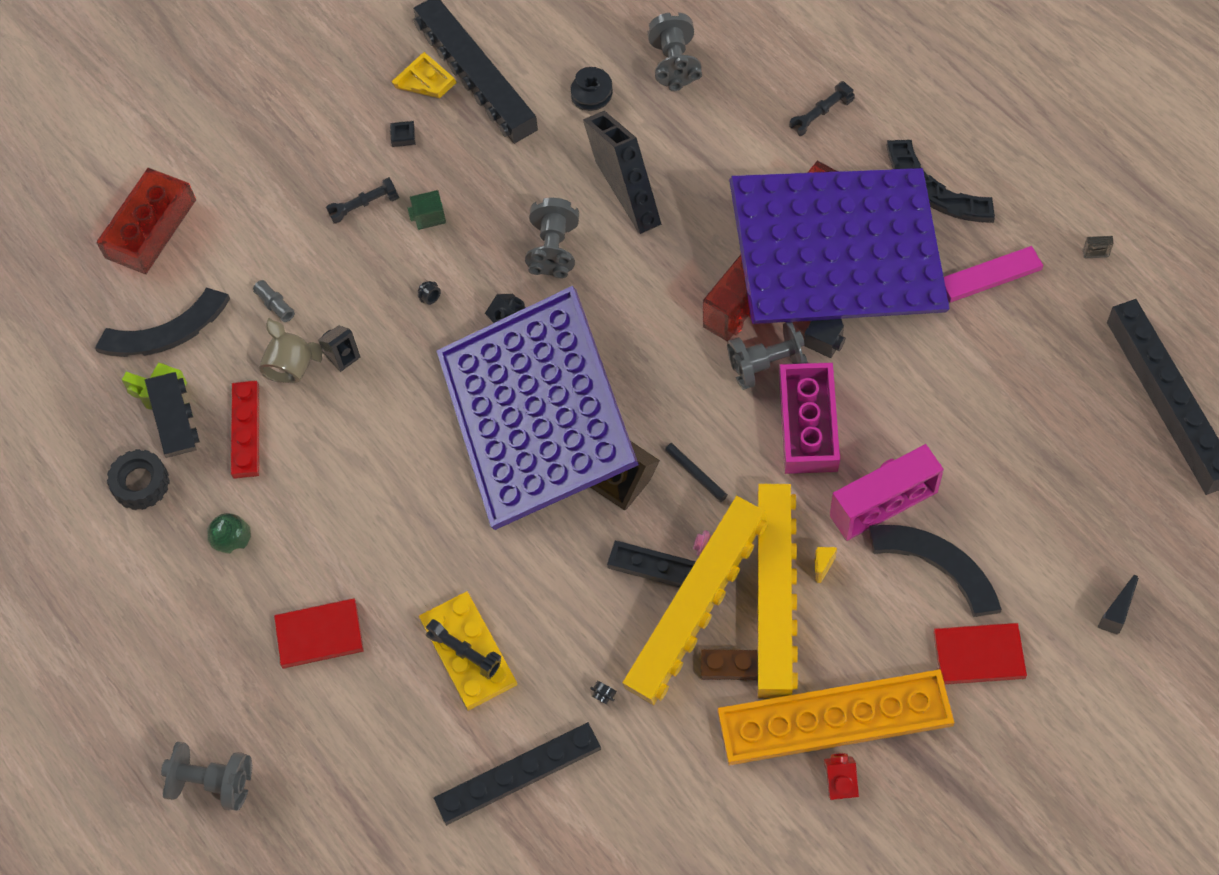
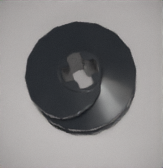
M597 67L580 69L576 73L570 88L572 102L576 107L586 111L599 110L605 107L613 95L612 80L609 74Z

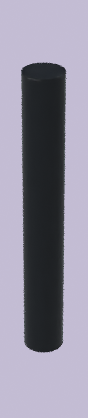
M670 443L665 448V451L720 502L726 499L728 494L673 443Z

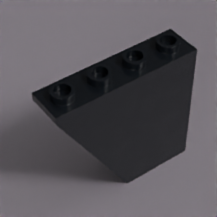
M605 110L583 119L595 162L638 233L642 234L662 225L637 137Z

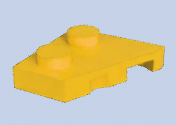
M425 52L392 81L396 89L441 98L457 83L451 74Z

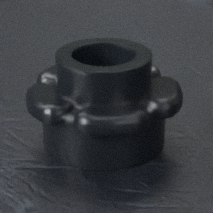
M434 281L424 282L418 288V298L422 303L425 302L431 305L440 297L441 290Z
M598 680L594 687H590L594 691L592 697L607 705L609 700L615 701L613 698L617 691Z

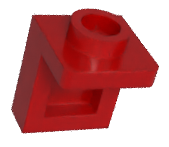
M835 753L831 755V758L824 759L829 799L859 797L857 768L854 758L846 753Z

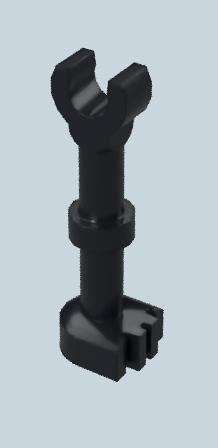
M841 81L835 86V92L824 101L820 100L817 102L816 107L806 115L791 118L789 121L790 128L801 125L798 128V135H804L810 123L821 114H827L829 108L838 101L842 100L845 104H850L855 99L854 90L847 83Z
M388 177L382 180V186L367 193L361 192L358 194L359 197L346 203H331L326 206L329 214L337 212L330 216L333 223L336 224L341 222L348 212L362 205L366 207L370 205L369 202L387 194L389 200L393 202L399 199V195L392 180Z
M434 619L426 626V629L429 630L426 636L429 639L444 643L456 651V655L461 659L467 658L479 666L480 674L488 680L499 669L501 655L493 651L484 657L471 648L472 645L468 642H461L449 634Z

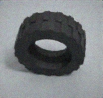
M135 449V451L125 452L126 454L117 457V460L111 464V468L108 470L107 484L119 504L121 503L123 507H129L132 510H143L149 506L156 505L159 500L161 501L164 498V494L168 491V484H170L169 473L155 453L152 454L148 450ZM139 468L148 470L151 474V481L146 488L133 491L126 486V478L129 473Z

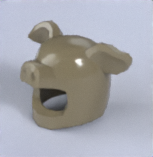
M268 318L266 328L273 338L261 359L259 366L261 374L274 382L298 383L302 379L311 359L321 363L322 349L318 343L310 342L307 344L300 336L285 332L283 324ZM270 367H275V368H278V369H282V370H284V371H286V372H285V373H280V372H277V371L273 370V369L270 368Z

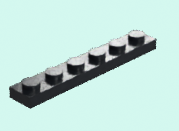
M589 722L433 798L447 826L600 751L601 746Z

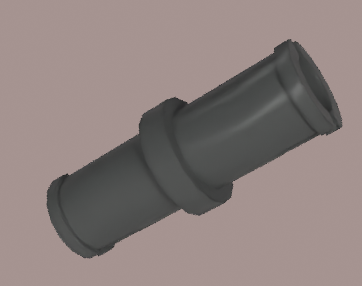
M260 280L254 285L253 292L264 301V305L268 310H273L283 322H288L294 317V309L266 281Z

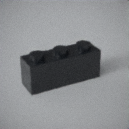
M176 372L144 379L165 457L169 458L196 451L195 443H199L200 440L196 427L191 428L189 418H193L190 403L184 404L182 394L187 393L183 378L178 379Z

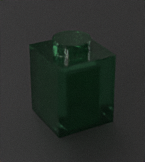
M438 190L410 196L412 206L407 207L410 221H416L418 230L446 223Z

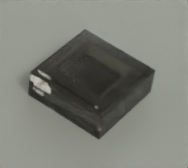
M1113 236L1087 237L1082 250L1083 258L1109 257L1114 244Z

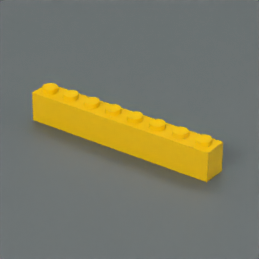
M758 484V507L765 510L766 521L768 522L763 534L758 536V698L772 699L792 695L793 689L798 690V672H792V663H797L798 646H792V636H797V620H792V610H797V594H792V585H797V568H792V560L797 558V543H791V535H796V518H791V510H796V494H791V484Z
M736 495L622 682L626 690L653 706L657 700L661 701L665 697L669 689L667 683L671 676L676 677L683 666L682 658L686 652L690 653L694 649L698 640L696 638L700 628L705 629L712 617V614H710L715 604L719 606L726 594L724 589L729 581L733 582L740 571L738 565L743 558L747 559L754 547L752 542L756 535L761 536L768 524L765 510Z

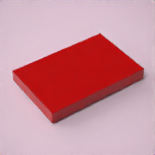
M355 598L274 615L282 669L364 652Z
M1018 623L934 629L933 634L938 668L941 669L945 685L1026 679L1027 672Z

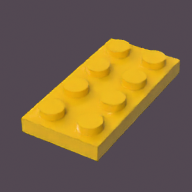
M468 591L419 615V619L426 632L429 631L426 629V626L434 619L449 634L461 642H468L472 645L471 648L484 657L493 651L501 655L499 669L488 680L480 674L479 666L467 658L461 659L456 655V651L444 643L431 640L468 711L517 686L515 677Z

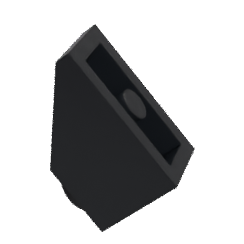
M842 319L811 321L804 333V346L832 358L836 350L840 351L846 340V337L843 336L844 324Z
M338 325L334 329L326 331L318 339L322 352L340 372L361 358L353 333L349 328Z

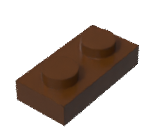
M701 649V680H757V650Z

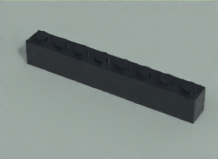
M427 0L413 8L415 15L413 22L416 28L425 33L428 43L437 48L440 58L443 61L447 60L452 73L455 76H460L463 86L467 91H472L477 104L485 107L490 120L498 123L503 136L509 137L515 144L538 131L536 115L441 0Z
M1137 299L1113 306L1107 324L1205 495L1219 491V438Z

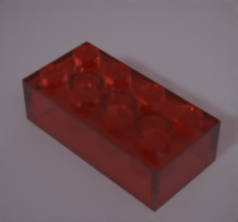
M148 167L96 241L104 258L146 275L196 201L190 184Z

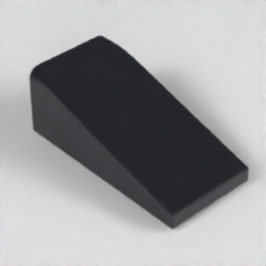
M1137 575L1132 576L1105 612L1098 628L1116 635L1120 633L1139 579Z

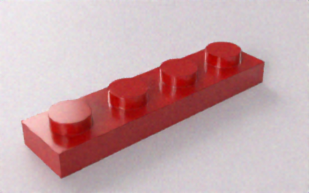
M258 381L232 383L231 475L233 479L259 476Z

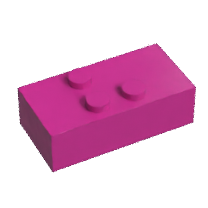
M833 363L780 364L779 388L785 474L838 472L840 451Z
M924 444L896 460L889 459L885 461L879 469L833 492L829 516L845 540L848 541L867 531L869 526L878 525L938 493L944 468L929 447Z

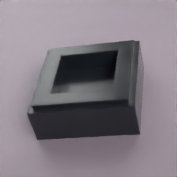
M414 121L390 123L392 147L416 145Z

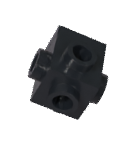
M513 293L497 294L485 314L495 323L526 307L525 303Z

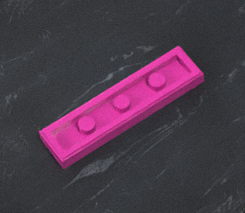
M1030 246L944 277L948 300L951 303L1041 271L1043 264L1034 248Z

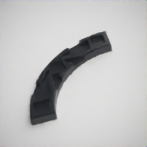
M887 140L888 156L893 169L922 168L914 152L912 140ZM924 172L931 208L962 220L994 223L995 213L992 197L954 193L946 189L945 185L938 182L931 175H927Z
M206 287L202 295L188 310L165 324L137 331L106 328L95 346V350L97 353L128 357V355L138 354L147 356L175 348L197 336L199 331L209 322L212 323L229 302V294Z
M869 526L868 530L874 554L892 553L920 557L943 573H947L958 584V588L969 604L973 617L1001 613L1002 609L998 597L984 572L964 551L951 542L930 532L908 526Z

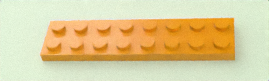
M941 669L718 708L728 766L954 726L955 723Z

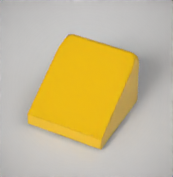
M817 547L814 558L815 581L817 583L822 582L836 558L837 547Z

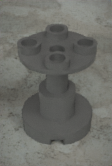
M671 13L661 14L650 22L649 30L647 31L649 43L654 48L662 50L663 54L668 57L657 65L655 79L661 85L669 87L671 91L681 90L683 86L702 77L700 61L693 56L682 55L686 50V45L694 37L693 21L684 13H678L679 16H671Z
M544 198L543 203L537 205L536 201L531 205L529 216L532 225L540 230V238L544 241V246L528 251L525 256V263L528 266L529 273L533 275L544 274L554 275L556 278H565L568 276V272L574 268L575 258L568 251L559 248V243L565 239L566 232H570L578 226L579 209L577 207L576 209L572 208L571 202L565 199Z
M785 322L783 324L784 342L766 348L762 343L746 348L739 337L728 341L729 360L732 369H736V372L740 375L736 377V380L743 390L755 386L754 373L769 369L770 362L790 356L793 364L808 363L805 354H802L801 347L804 346L803 336L800 331L795 332L792 322Z
M177 741L170 760L165 759L161 769V775L166 777L163 798L177 799L184 788L185 782L203 784L205 791L221 794V805L225 810L238 811L243 806L249 791L244 789L246 780L251 781L252 758L250 755L236 752L231 756L227 765L213 762L208 767L191 765L189 746L187 743Z

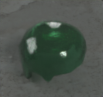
M220 514L213 519L207 528L208 543L214 550L221 551L222 553L231 554L235 549H244L251 538L250 526L243 518L235 514Z

